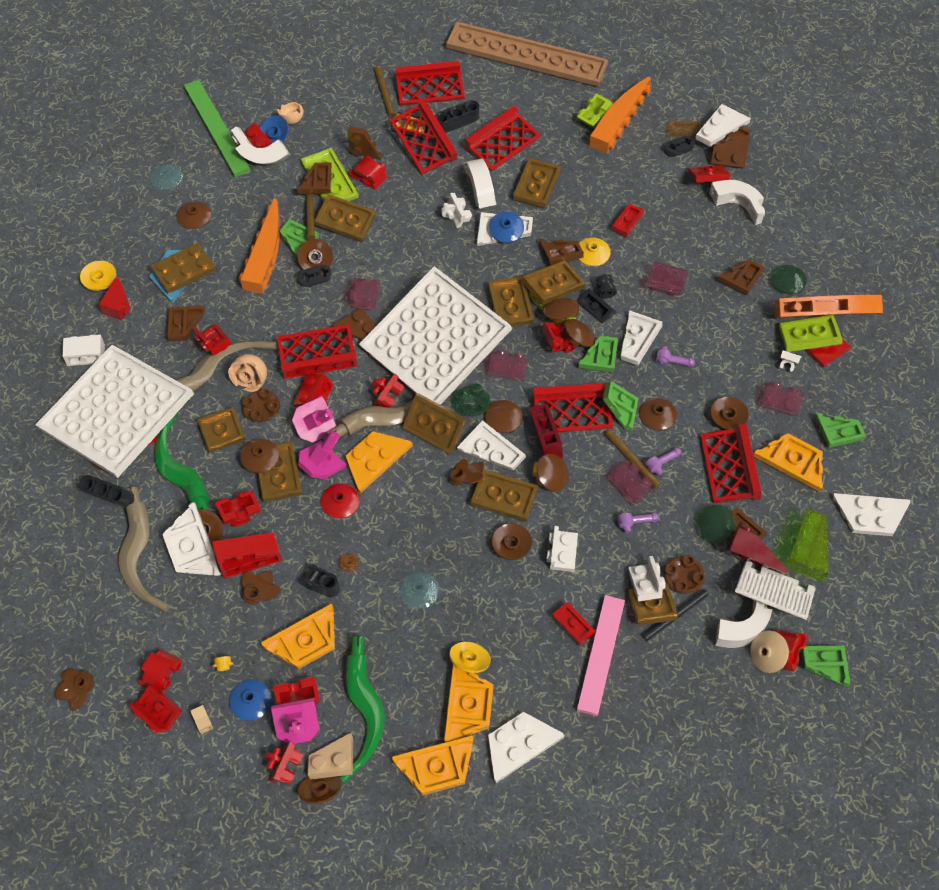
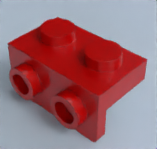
M214 324L202 333L197 327L193 328L196 333L194 338L206 352L210 351L213 356L226 350L232 344L217 324Z
M324 373L307 374L293 405L297 408L322 396L326 402L334 384Z
M154 684L148 685L138 702H133L129 706L134 711V715L139 719H143L148 724L149 729L155 733L169 731L183 711Z

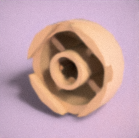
M245 354L239 356L231 364L228 374L235 386L241 385L247 387L243 390L255 392L265 383L267 368L259 357Z

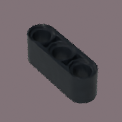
M470 100L440 111L435 117L445 133L478 121L480 105L477 101Z
M85 475L79 482V488L82 492L126 508L134 502L133 492L99 478Z

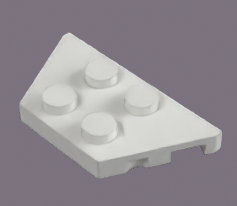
M833 494V500L840 507V512L843 518L847 520L852 533L893 536L910 504V500Z
M191 503L182 516H179L174 524L163 533L175 570L180 573L220 576L222 573L196 503Z
M522 712L489 734L488 739L494 781L496 783L556 744L564 738V734L525 712Z

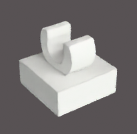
M783 351L780 357L783 360L780 368H783L785 363H789L791 365L790 371L792 372L795 367L794 363L798 364L801 356Z

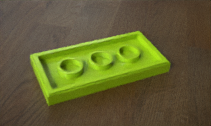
M332 148L301 159V163L307 173L310 172L314 163L332 162L331 193L319 194L323 202L328 194L347 201L359 198V194Z

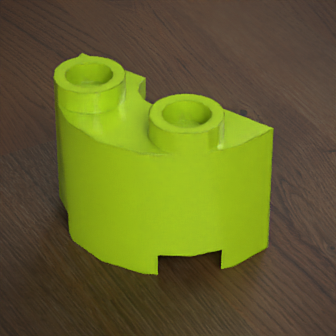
M596 93L593 98L588 100L587 108L578 112L577 119L595 129L613 102Z

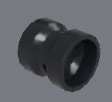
M603 274L597 277L595 283L597 288H599L600 297L602 299L614 297L617 294V289L613 284L612 275Z

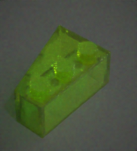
M807 509L785 567L823 583L829 574L827 516Z

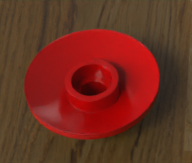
M339 483L328 487L323 492L320 502L323 511L328 516L341 519L349 517L357 510L360 499L358 492L352 486ZM338 496L343 497L341 500L336 499Z

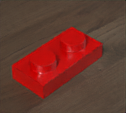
M255 122L244 132L249 142L256 148H265L273 143Z
M629 203L612 225V230L627 237L642 218L645 210Z
M568 602L552 614V618L579 646L595 634V630Z

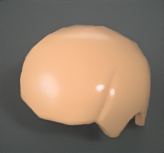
M292 102L281 105V110L277 109V113L287 121L288 125H293L301 120L304 110L300 104Z

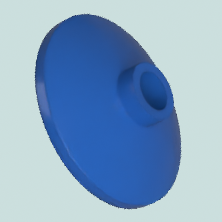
M277 115L267 118L260 127L273 143L277 140L283 143L289 132L287 121Z
M504 211L496 214L491 219L489 230L495 240L502 243H511L522 236L524 223L516 213Z
M258 680L241 682L233 689L229 699L230 708L234 715L246 721L256 720L265 715L272 702L269 688ZM253 695L252 700H246V697Z

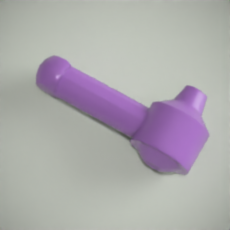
M663 346L657 352L656 362L666 365L672 362L686 365L690 368L695 365V361L692 358L688 359L671 355L666 346Z
M674 448V450L659 458L656 456L649 458L645 466L651 473L661 475L663 473L661 469L662 464L675 457H679L681 450Z
M623 513L617 519L619 527L624 529L626 533H629L633 524L654 523L658 521L659 517L657 513L632 516L631 513Z

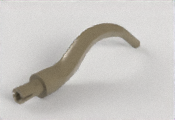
M265 341L238 342L231 344L226 350L219 352L215 356L209 352L199 361L190 375L176 381L195 391L213 375L218 363L225 356L247 348L276 350L277 343Z
M414 398L406 405L398 408L371 406L357 410L339 421L340 424L330 431H335L342 437L345 434L350 436L365 426H391L403 423L406 420Z
M131 487V492H133L135 499L132 504L126 507L129 530L120 549V572L128 587L138 597L167 612L170 605L149 594L143 587L137 574L138 558L149 539V519L146 506L140 501L138 488Z

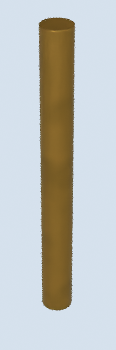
M376 66L374 70L389 117L395 116L381 68Z
M306 194L308 239L310 240L315 239L313 194Z
M611 430L605 434L655 489L661 485Z

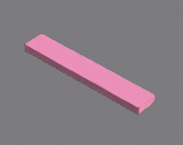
M605 595L577 708L578 712L598 716L625 600Z

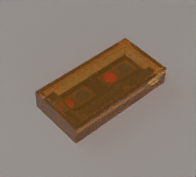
M669 121L668 123L669 137L691 136L696 138V134L702 128V122Z

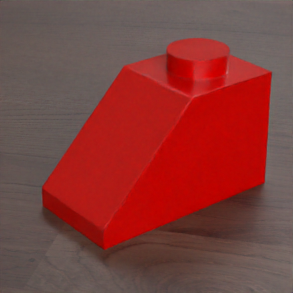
M115 277L100 301L99 306L103 315L123 320L124 316L130 312V304L120 279Z

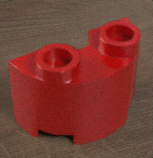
M367 155L354 166L348 175L357 181L362 180L366 186L373 190H376L387 178L385 165L377 163Z
M544 323L542 326L543 335L553 352L565 351L568 353L575 350L576 347L570 342L571 337L564 330L563 324L556 327L554 323Z
M252 490L237 494L236 499L233 500L223 498L215 502L225 525L241 526L250 522V517L255 513L257 515L260 513L261 508Z
M776 629L775 632L783 636L789 649L788 660L782 670L794 672L799 662V651L805 648L809 636L803 633Z
M158 648L157 653H151L144 662L141 670L145 672L143 677L138 679L139 685L147 688L148 685L154 684L162 692L163 690L166 691L171 683L169 677L173 672L179 671L182 659Z
M315 677L302 679L294 684L284 683L273 686L277 705L314 698L315 706L320 702Z

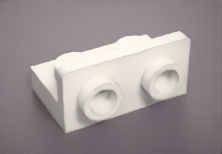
M555 526L554 532H550L549 544H553L552 550H548L547 562H551L550 569L574 572L578 533L558 531L559 526Z
M653 556L648 557V564L629 567V576L638 601L662 598L665 580L664 577H660L659 563H655Z

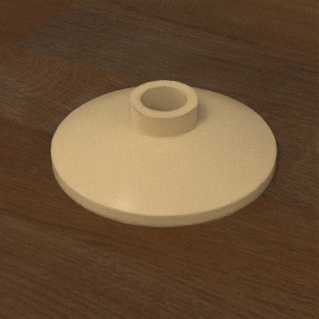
M763 631L753 639L750 654L754 665L759 670L766 673H775L781 670L787 663L789 649L786 640L779 633Z

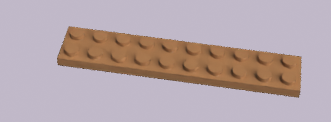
M456 22L446 43V48L598 87L608 65V59L461 22Z

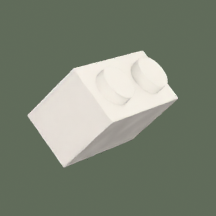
M101 335L63 338V358L67 366L94 364L105 352V344Z

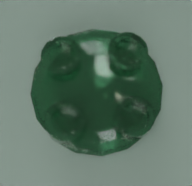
M782 265L773 271L771 281L778 293L794 294L804 290L807 284V277L796 266Z
M476 383L472 386L456 390L454 393V407L465 416H479L490 407V396L480 384Z
M713 504L704 508L696 522L698 534L711 544L725 541L733 533V530L736 529L733 513L722 505Z

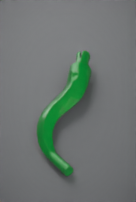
M177 412L159 432L155 446V461L159 472L167 480L185 490L190 504L196 503L198 510H209L207 505L209 496L198 473L192 468L174 461L168 452L167 435L179 413Z
M357 636L352 637L351 655L347 657L346 684L351 701L366 719L367 736L360 756L353 763V774L339 777L344 784L373 755L384 728L385 714L382 703L367 679V657L364 656L365 637L359 636V646H357Z

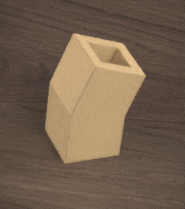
M203 705L191 710V714L201 734L213 729Z

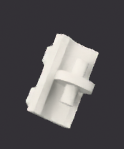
M450 193V199L447 203L443 204L444 207L441 213L443 217L452 219L456 228H459L463 222L470 221L472 214L470 210H463L466 205L464 198H457L455 193Z

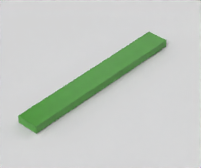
M200 80L185 84L184 88L234 177L250 172L244 157L235 149L237 148L235 141Z

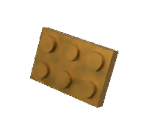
M529 158L514 192L513 200L546 208L561 172V166Z
M328 194L314 223L316 226L363 242L376 216V211Z
M199 242L151 265L152 271L168 294L216 271L215 265Z
M565 260L522 277V283L542 305L582 290L586 285Z
M523 276L488 281L494 313L509 323L511 327L534 324L527 289L522 283Z
M418 393L415 395L402 428L451 454L455 450L467 419Z
M293 442L277 444L276 446L279 450L278 463L270 471L259 473L264 503L303 495Z
M483 469L482 474L484 478L476 486L471 506L527 522L539 485Z

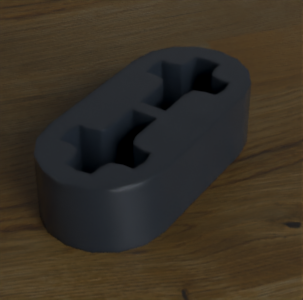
M683 136L666 143L664 152L669 157L688 153L694 149L695 140L691 136Z
M327 265L305 269L298 275L299 284L302 287H311L325 283L331 279V269ZM324 270V272L326 273V277L320 275L321 271ZM307 275V277L309 278V282L303 280L304 276Z

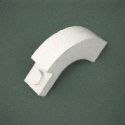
M236 126L231 130L234 134L232 137L235 142L241 144L235 149L244 158L252 162L271 165L279 163L290 156V153L280 140L275 141L268 147L256 148L249 142L241 128Z
M484 159L466 162L464 170L470 177L476 206L483 208L496 205L490 173Z
M737 180L712 182L709 194L716 206L725 203L739 204L748 211L755 225L762 223L765 215V210L762 206L764 198L758 190L747 183Z
M753 600L752 616L747 620L732 622L720 619L717 626L715 646L737 648L752 643L753 639L765 630L770 620L772 609H767V604Z

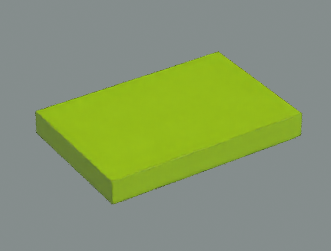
M834 315L779 323V330L786 352L842 344V337Z

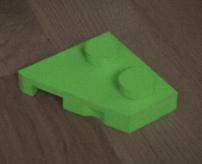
M289 219L280 230L281 237L298 258L300 246L309 240L308 228ZM315 231V239H318L319 233Z
M599 336L595 341V345L591 346L587 351V355L583 360L579 361L578 368L614 372L618 338Z
M610 381L606 383L603 400L624 429L627 431L632 430L639 398Z
M817 413L815 416L828 448L862 441L866 437L859 420L844 419L839 416H834V418L824 417L822 413Z
M805 646L804 649H801L805 670L842 686L849 687L851 683L845 646Z

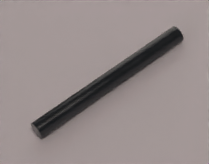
M703 589L676 609L678 618L709 596L708 592ZM675 620L659 622L644 633L642 637L648 642Z

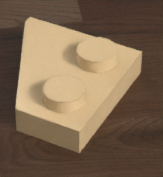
M352 733L309 755L308 776L310 779L353 774Z

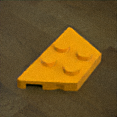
M372 432L346 455V460L351 469L358 492L362 493L413 446L412 442Z
M788 433L780 437L779 440L772 441L767 447L756 450L753 455L755 458L818 492L823 487V451Z
M332 604L261 642L263 648L298 670L335 649L334 611Z
M454 664L445 743L488 729L490 725L493 684L485 679H480L475 673L459 669Z
M473 735L393 756V763L422 796L465 784L470 761Z

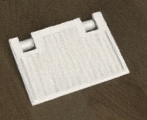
M745 561L735 589L736 593L807 620L815 591L814 586L808 585V588L805 589L798 586L799 581L765 567H762L761 571L751 568L752 562Z

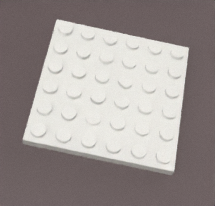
M434 266L359 345L392 374L398 375V379L416 394L419 393L441 405L512 330V327Z
M111 345L38 421L36 426L39 430L118 478L194 393L187 386Z

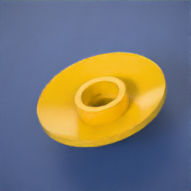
M586 238L579 242L584 252V258L578 260L583 264L599 266L609 259L610 248L605 241L598 238Z
M94 261L83 268L80 280L87 289L99 291L108 288L114 281L117 273L111 263Z
M472 642L457 643L452 646L449 653L452 663L466 672H482L489 667L491 662L490 655L486 649Z

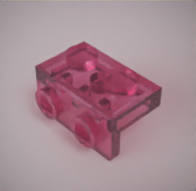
M654 262L646 286L654 290L667 291L672 295H681L688 276V270Z
M503 350L491 353L488 374L521 381L525 380L529 359L525 358L526 355L515 353L514 356L507 355V351Z
M771 382L770 385L766 384L761 406L798 416L804 394L800 393V389L789 387L788 390L782 388V384Z
M624 461L608 477L633 505H636L649 492L653 493L655 490L651 487L653 483L646 476L642 477L639 471L641 470L635 463L632 462L630 464Z

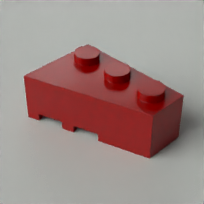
M274 532L212 541L224 579L282 561Z

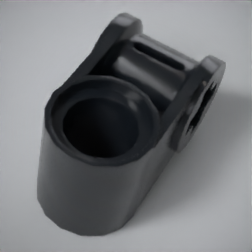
M310 564L308 567L309 571L304 578H301L300 584L311 591L329 598L337 596L340 592V585L336 575L321 569L317 565ZM328 584H334L332 587H326Z

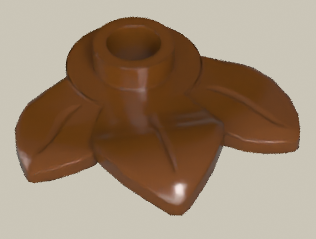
M466 459L461 460L450 473L451 484L458 486L464 483L474 484L484 478L482 474L484 462L469 464Z
M270 570L257 576L251 571H247L242 578V585L244 587L243 598L248 604L254 605L261 600H272L280 593L281 588L273 585V574ZM257 593V596L251 598L250 594Z
M69 669L61 674L63 683L57 687L55 698L69 700L71 711H75L86 702L87 692L91 691L94 687V679L87 672L79 673L75 669Z

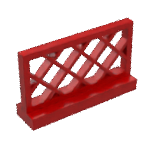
M460 61L395 67L400 106L419 104V101L422 100L419 97L422 91L429 95L425 98L427 103L465 99ZM450 76H458V80L455 83L449 80ZM434 78L442 79L439 85L432 80ZM420 79L426 81V83L423 86L419 85L416 82ZM408 81L410 84L405 88L400 82ZM445 82L451 85L448 91L441 87ZM429 84L435 87L432 92L425 89ZM413 85L419 89L416 94L410 91ZM456 88L460 91L461 95H453L451 91ZM438 90L445 93L442 97L434 95ZM406 93L412 96L410 100L403 101V96Z
M425 98L419 101V105L390 119L392 126L422 175L449 161L458 160L457 151ZM419 111L420 119H412L411 115ZM399 120L407 121L405 128L398 127L396 122ZM409 122L418 124L416 131L407 129ZM420 125L428 126L427 134L419 132ZM406 132L415 134L413 141L405 140ZM417 135L426 137L424 144L415 142ZM429 138L437 141L435 147L427 145ZM414 146L422 148L421 155L413 153ZM425 149L434 151L432 158L423 156ZM436 152L444 153L446 156L441 160L435 159ZM422 159L431 161L430 165L424 169L420 165Z
M514 105L468 137L465 141L464 150L468 153L471 152L477 159H484L488 170L492 172L539 139L541 135L518 113L519 109ZM518 120L522 124V128L513 127V123ZM501 131H510V136L501 135ZM512 132H522V137H514ZM524 132L531 133L534 137L524 138ZM491 138L498 139V145L488 144ZM500 139L509 140L510 146L500 145ZM512 141L521 142V146H512ZM484 147L486 148V153H479L476 149ZM488 148L498 149L497 154H488ZM500 149L509 150V154L507 156L500 155ZM488 158L497 159V163L492 166L488 162Z
M350 324L277 336L284 379L357 367ZM342 331H347L348 334L344 339L336 335ZM324 334L330 336L325 343L318 339ZM306 337L311 339L307 346L300 342ZM333 339L340 342L336 349L329 345ZM290 340L293 344L288 349L282 345L283 341ZM315 342L322 345L318 352L311 349ZM297 345L304 349L300 355L293 352ZM345 345L351 349V352L343 354L340 352V349ZM326 348L333 352L330 356L325 357L321 355ZM307 351L315 355L312 359L306 360L303 358ZM289 354L296 358L294 362L285 363V359Z
M606 383L533 388L534 406H538V403L546 402L551 406L549 408L550 411L554 408L561 414L556 421L554 420L556 427H558V433L613 429L611 410L605 403L601 409L593 403L597 398H603ZM578 400H584L588 405L582 410L575 403ZM559 401H565L569 404L565 411L556 406ZM590 406L598 411L594 418L585 413ZM571 407L580 413L575 419L566 414ZM602 414L607 418L608 424H600L596 419ZM582 415L590 420L587 426H582L577 422ZM563 416L572 422L568 427H562L558 424Z
M740 424L739 428L701 434L714 503L750 498L761 500V488L747 424ZM736 435L737 440L733 445L725 441L727 436ZM714 438L718 442L714 447L706 444V439ZM721 443L729 447L725 455L717 450ZM733 450L740 454L737 461L728 457ZM713 453L721 457L717 464L709 459ZM725 460L733 464L729 471L720 467ZM736 467L744 472L740 478L731 474ZM717 470L725 474L721 481L713 477ZM728 477L737 481L732 488L723 484ZM739 484H742L747 488L748 493L740 494L735 489ZM720 487L729 491L726 496L717 497L716 492Z

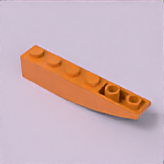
M650 77L634 85L608 109L590 135L589 147L606 154L610 149H614L617 142L616 139L621 138L624 127H628L631 121V116L636 115L638 105H642L645 95L650 93L652 88Z
M275 198L272 204L268 206L267 216L262 220L261 231H258L256 243L251 247L250 258L246 259L245 270L241 272L239 277L242 289L263 294L275 265L280 241V215L278 201Z
M882 295L781 298L774 301L775 319L883 313Z

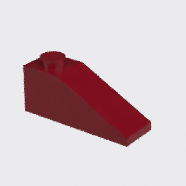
M548 403L529 407L542 456L551 453L563 459L562 442Z
M741 527L733 530L725 552L752 562V564L759 567H765L783 575L787 574L788 570L758 535L752 533L751 529Z

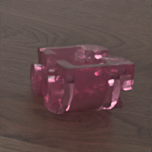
M354 278L353 288L355 290L351 289L350 300L354 301V308L375 310L377 295L381 286L380 281Z

